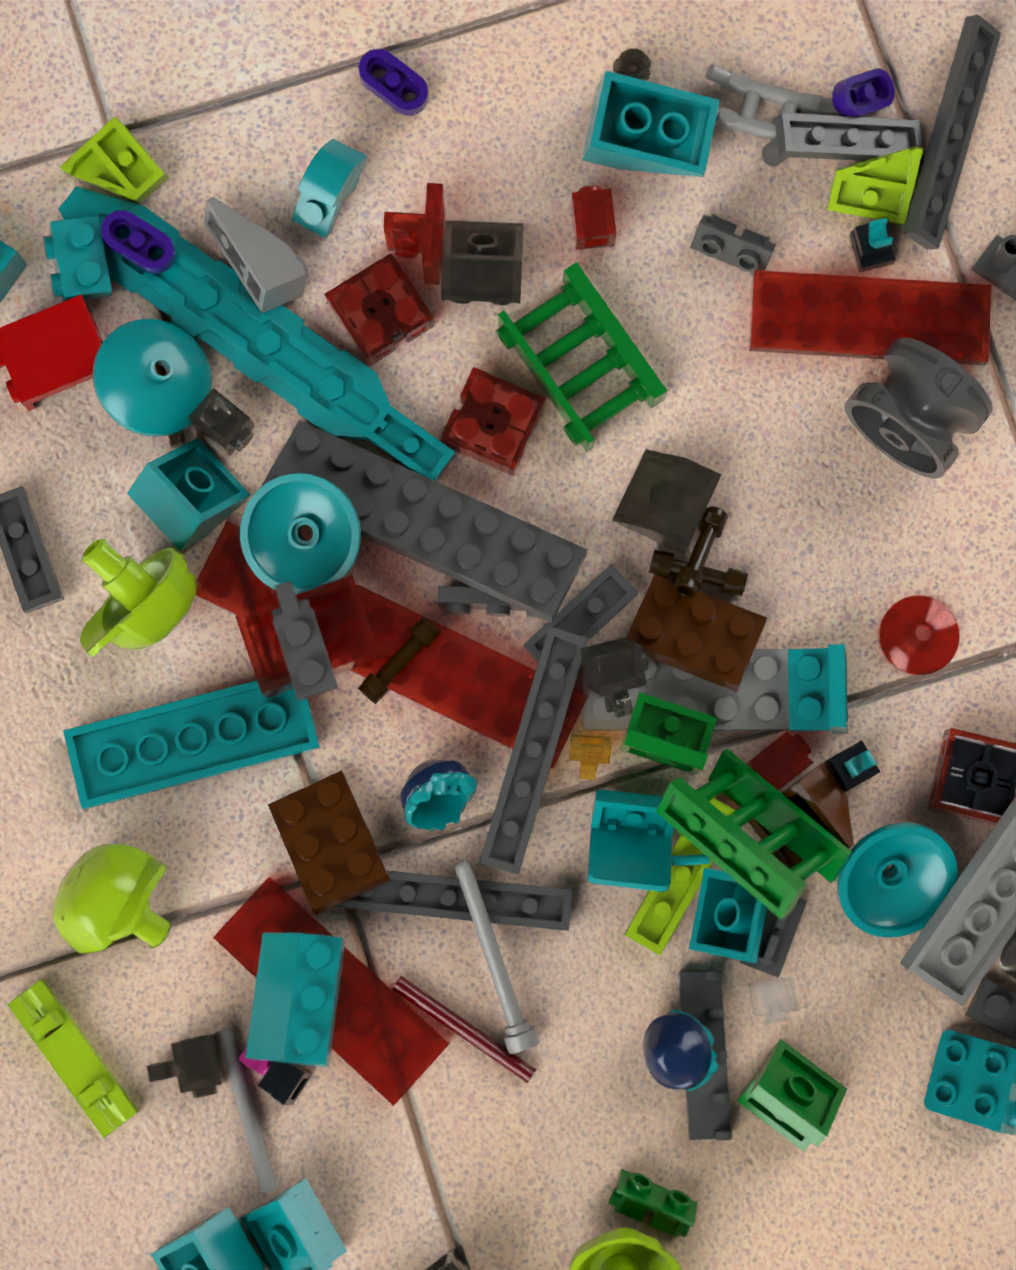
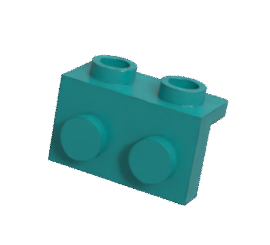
M98 216L50 221L49 236H43L46 259H54L56 273L50 274L54 298L61 297V301L64 302L78 295H82L84 299L112 296V287Z

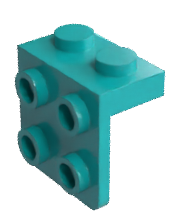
M596 789L591 818L587 875L591 883L665 892L670 888L674 827L656 813L663 796Z
M945 1030L940 1037L924 1099L926 1109L996 1132L1016 1136V1049L952 1030Z

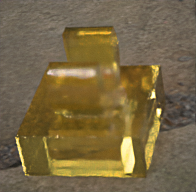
M571 734L569 760L580 761L579 779L596 780L597 763L610 764L611 737Z

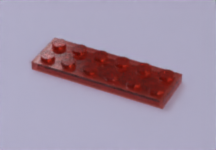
M754 270L752 275L749 351L884 359L882 355L897 338L905 337L934 347L958 364L985 366L989 362L991 285Z
M268 877L213 938L257 978L263 933H306L335 936L274 879ZM345 946L332 1049L394 1106L450 1043Z

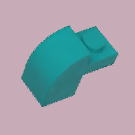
M335 139L323 145L310 162L300 182L298 191L301 194L291 220L325 238L330 235L343 200L356 189L367 156Z

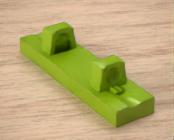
M40 979L7 1004L103 1138L140 1112L45 979ZM61 1026L59 1029H57L55 1032H53L51 1035L45 1038V1035L49 1031Z

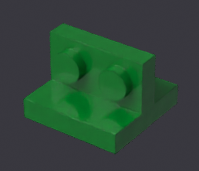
M639 692L619 750L696 775L704 770L708 757L706 753L717 717Z
M780 1039L771 1049L764 1066L741 1091L737 1102L804 1151L811 1143L818 1147L826 1139L847 1088Z

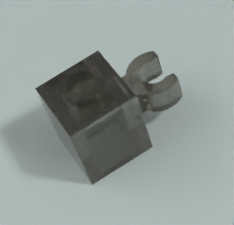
M215 388L211 390L188 417V420L196 430L229 457L235 450L238 452L242 451L254 435L252 430L255 425L251 418Z
M623 637L580 648L585 687L600 696H605V707L608 713L615 711V717L617 718L631 715L633 708L628 690L647 685L645 671L648 670V658L642 645Z
M217 1033L171 1043L174 1059L147 1066L149 1082L177 1076L180 1094L192 1091L193 1098L218 1093L217 1085H222L227 1081Z

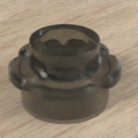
M630 48L623 51L619 58L614 61L613 71L617 74L648 81L651 75L649 70L651 61L643 51ZM635 66L636 70L630 71L629 67Z

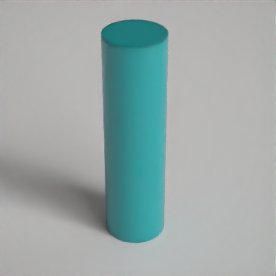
M705 854L671 856L672 866L709 864V857Z

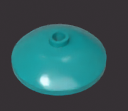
M139 319L119 326L103 341L97 351L93 364L94 388L102 407L119 425L140 435L164 437L185 430L200 417L210 399L212 375L205 353L186 331L166 321ZM154 365L163 366L166 375L161 376L157 374Z
M294 473L272 479L254 493L242 515L240 542L249 567L262 582L275 590L274 586L291 581L296 596H306L328 590L349 573L359 553L361 527L355 507L338 486L317 475ZM304 525L310 526L313 530V536L310 540L305 539L301 534Z
M915 823L886 825L867 834L850 850L852 853L838 875L837 894L839 903L846 916L862 931L878 937L892 938L909 935L926 926L956 883L958 877L956 858L947 842L937 832L926 826ZM892 864L889 870L883 871L887 866Z

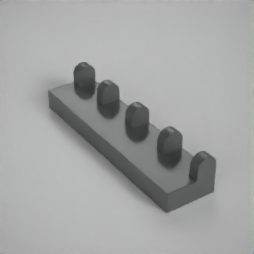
M722 971L678 972L681 1012H686L693 1016L712 1033L714 1037L712 1050L717 1054L716 1062L719 1066L718 1070L713 1073V1076L705 1085L692 1092L686 1091L689 1140H732L721 983Z

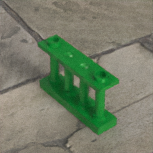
M576 262L563 271L562 282L564 285L561 286L562 291L516 322H512L505 310L498 314L499 328L496 329V333L508 350L514 347L567 424L563 426V429L570 441L575 446L581 443L586 452L593 448L595 441L590 433L591 431L637 400L640 402L646 400L651 408L655 407L665 400L668 390ZM578 304L586 315L583 318L584 323L538 354H535L523 335L568 305L576 306ZM592 336L595 338L601 336L609 347L606 350L607 355L558 387L545 368ZM623 368L631 379L628 382L629 387L580 419L568 402V399L613 369L620 370Z
M729 749L722 751L708 778V783L695 790L681 777L677 778L669 784L656 810L657 814L781 920L793 910L807 886L804 882L805 879L817 871L830 883L834 882L852 851ZM724 793L740 808L726 816L709 801ZM755 819L771 834L757 842L740 827ZM784 845L803 859V861L791 869H788L772 855V853Z

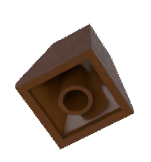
M822 763L781 792L848 849L854 845L847 795ZM755 819L748 822L762 840L771 834ZM786 845L772 853L788 869L803 861Z

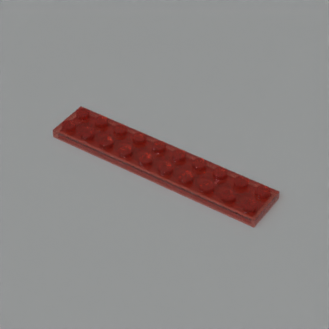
M226 521L196 580L197 589L195 596L277 635L273 624L272 610L281 608L276 590L262 582L251 570L242 551L240 527ZM343 578L335 586L323 592L297 596L298 602L308 599L310 607L314 609L330 662L363 678H366L370 673L374 676L411 637L410 629L423 617L346 578ZM427 618L441 631V634L429 648L423 646L390 682L387 688L412 702L513 750L536 670ZM573 689L550 767L552 770L588 698V695Z

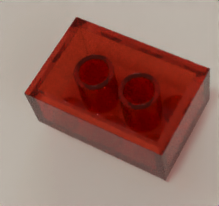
M353 575L296 595L298 602L308 599L310 607L314 609L335 675L382 658ZM279 601L235 616L261 694L266 698L294 689L273 624L272 610L281 608Z

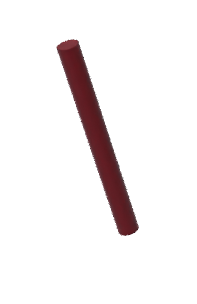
M403 976L398 979L392 988L396 993L526 1083L536 1071L534 1067L515 1054H509L505 1047Z

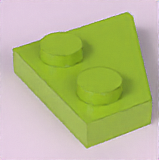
M116 116L60 166L70 176L137 203H142L169 178Z
M914 146L836 168L827 210L876 220L886 217L889 222L905 225L923 152L922 147Z

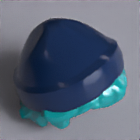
M445 760L423 761L410 773L401 791L400 799L405 812V821L414 828L430 831L436 829L443 831L447 823H459L461 813L465 810L468 801L473 798L476 792L477 780L469 775L467 769L460 762Z
M673 1009L666 1015L656 1018L646 1029L643 1041L644 1057L650 1074L659 1084L668 1089L692 1092L702 1087L711 1079L713 1073L719 1067L716 1062L717 1054L712 1050L714 1037L697 1019L678 1009Z

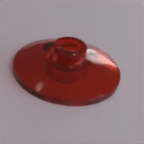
M910 596L899 600L887 610L880 624L879 642L885 657L894 667L908 674L928 675L941 670L953 659L959 646V627L953 613L942 602L928 596ZM919 626L925 627L929 632V637L925 641L919 640L916 637L915 631Z

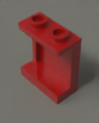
M82 295L0 327V368L6 366L11 380L6 381V386L15 404L21 402L28 411L36 409L35 402L93 379V364L103 339L90 307Z

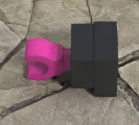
M246 1046L238 1060L264 1075L258 1086L281 1104L293 1105L313 1072L298 1064L246 1059Z

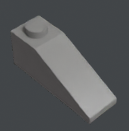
M214 197L207 199L204 224L261 313L303 297L306 279L308 278V270L303 259L299 256L296 257L286 242Z

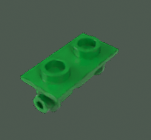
M623 1169L620 1171L617 1188H614L608 1202V1204L615 1206L614 1211L639 1222L642 1221L647 1210L653 1212L649 1226L674 1238L678 1235L686 1237L690 1226H694L698 1203L679 1190H668L653 1183L643 1174L630 1173Z

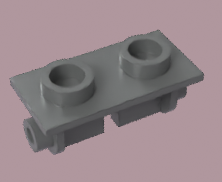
M714 214L711 217L703 215L690 248L740 268L743 271L763 277L776 244L769 241L770 237L762 236L748 229H744L740 237L734 234L737 228L736 224L716 217Z
M799 898L791 913L782 920L767 908L757 962L751 963L741 960L740 963L779 978L807 901Z

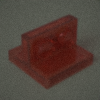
M427 183L425 214L384 211L383 228L387 251L394 252V255L402 258H414L418 256V253L422 254L424 284L440 285L445 199L444 187L440 183Z

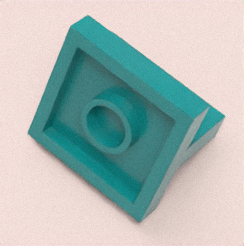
M828 644V648L788 649L790 732L831 731L832 734L848 733L847 654L845 644Z
M306 1178L297 1182L269 1202L252 1209L240 1217L269 1270H329L333 1267L332 1262L347 1252Z

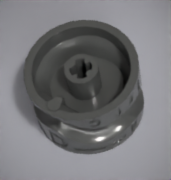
M897 338L882 355L887 361L889 369L886 380L882 384H860L845 402V412L855 428L887 457L914 473L932 479H939L944 476L959 455L958 447L952 441L956 432L964 434L976 433L993 411L992 402L978 381L946 354L912 338Z

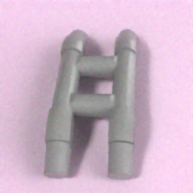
M711 64L706 72V79L720 84L722 88L733 93L745 94L740 115L721 106L718 107L715 125L727 130H736L769 140L775 139V124L755 119L760 98L782 104L781 113H797L799 109V111L809 114L840 115L833 106L832 98L809 93L803 94L749 79L748 76L740 75L732 70L728 71L715 64Z

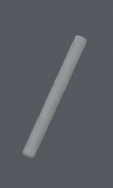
M231 1027L216 1033L262 1193H266L278 1187L243 1063L238 1060L240 1053L233 1028Z

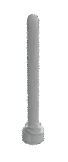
M460 860L457 862L455 870L508 1024L505 1027L506 1035L503 1036L508 1053L513 1054L528 1050L540 1043L535 1027L530 1026L527 1019L523 1020L472 866L469 861Z

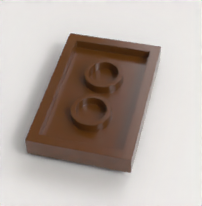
M655 574L626 636L624 648L737 692L766 625L767 617L700 591L697 592L694 598L680 596L673 589L674 581Z
M342 770L268 804L315 915L391 880Z

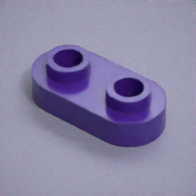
M373 49L362 56L358 67L362 84L368 90L403 115L418 114L426 107L429 98L428 86L420 75L390 52L383 49ZM377 69H382L386 72L382 78H375L372 75ZM408 92L416 95L413 101H405L402 97Z
M876 68L837 82L833 89L832 103L835 110L841 116L859 117L890 106L895 97L894 84L885 70Z
M126 210L114 211L103 220L101 234L108 247L143 270L159 274L167 271L174 264L176 249L171 239L146 221ZM121 230H130V235L126 239H118V233ZM154 250L163 251L161 258L157 260L150 259V255Z

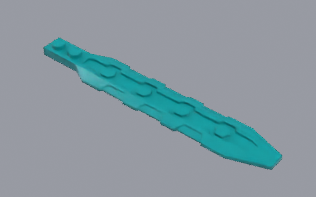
M75 187L58 208L65 220L98 216L100 230L102 222L108 214L117 210H126L165 233L171 239L176 249V259L170 269L159 274L149 273L108 247L102 237L109 277L130 293L136 292L172 318L173 324L186 331L190 336L200 338L235 364L234 367L256 384L261 382L298 409L297 413L320 430L340 438L369 441L405 468L434 481L439 479L455 458V451L391 406L377 372L346 350L340 351L304 325L303 319L285 306L280 305L261 313L232 268L220 260L215 261L181 237L179 235L180 232L145 206ZM121 230L118 233V239H126L130 235V230ZM154 250L150 255V259L157 260L161 258L163 251Z

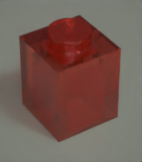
M590 185L580 188L578 192H572L571 214L576 250L615 246L617 233L611 188L601 189L600 186Z
M786 731L746 762V764L779 791L813 764V761L808 756L812 751L800 735L795 734L792 737Z

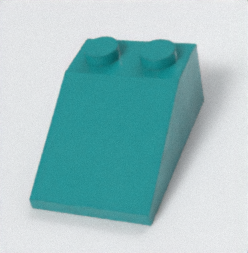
M605 71L597 85L582 160L619 170L703 177L706 171L720 100Z

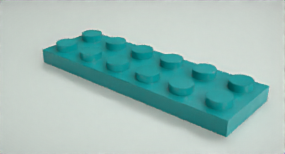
M289 672L63 730L82 810L321 749L309 700L307 698L298 701Z

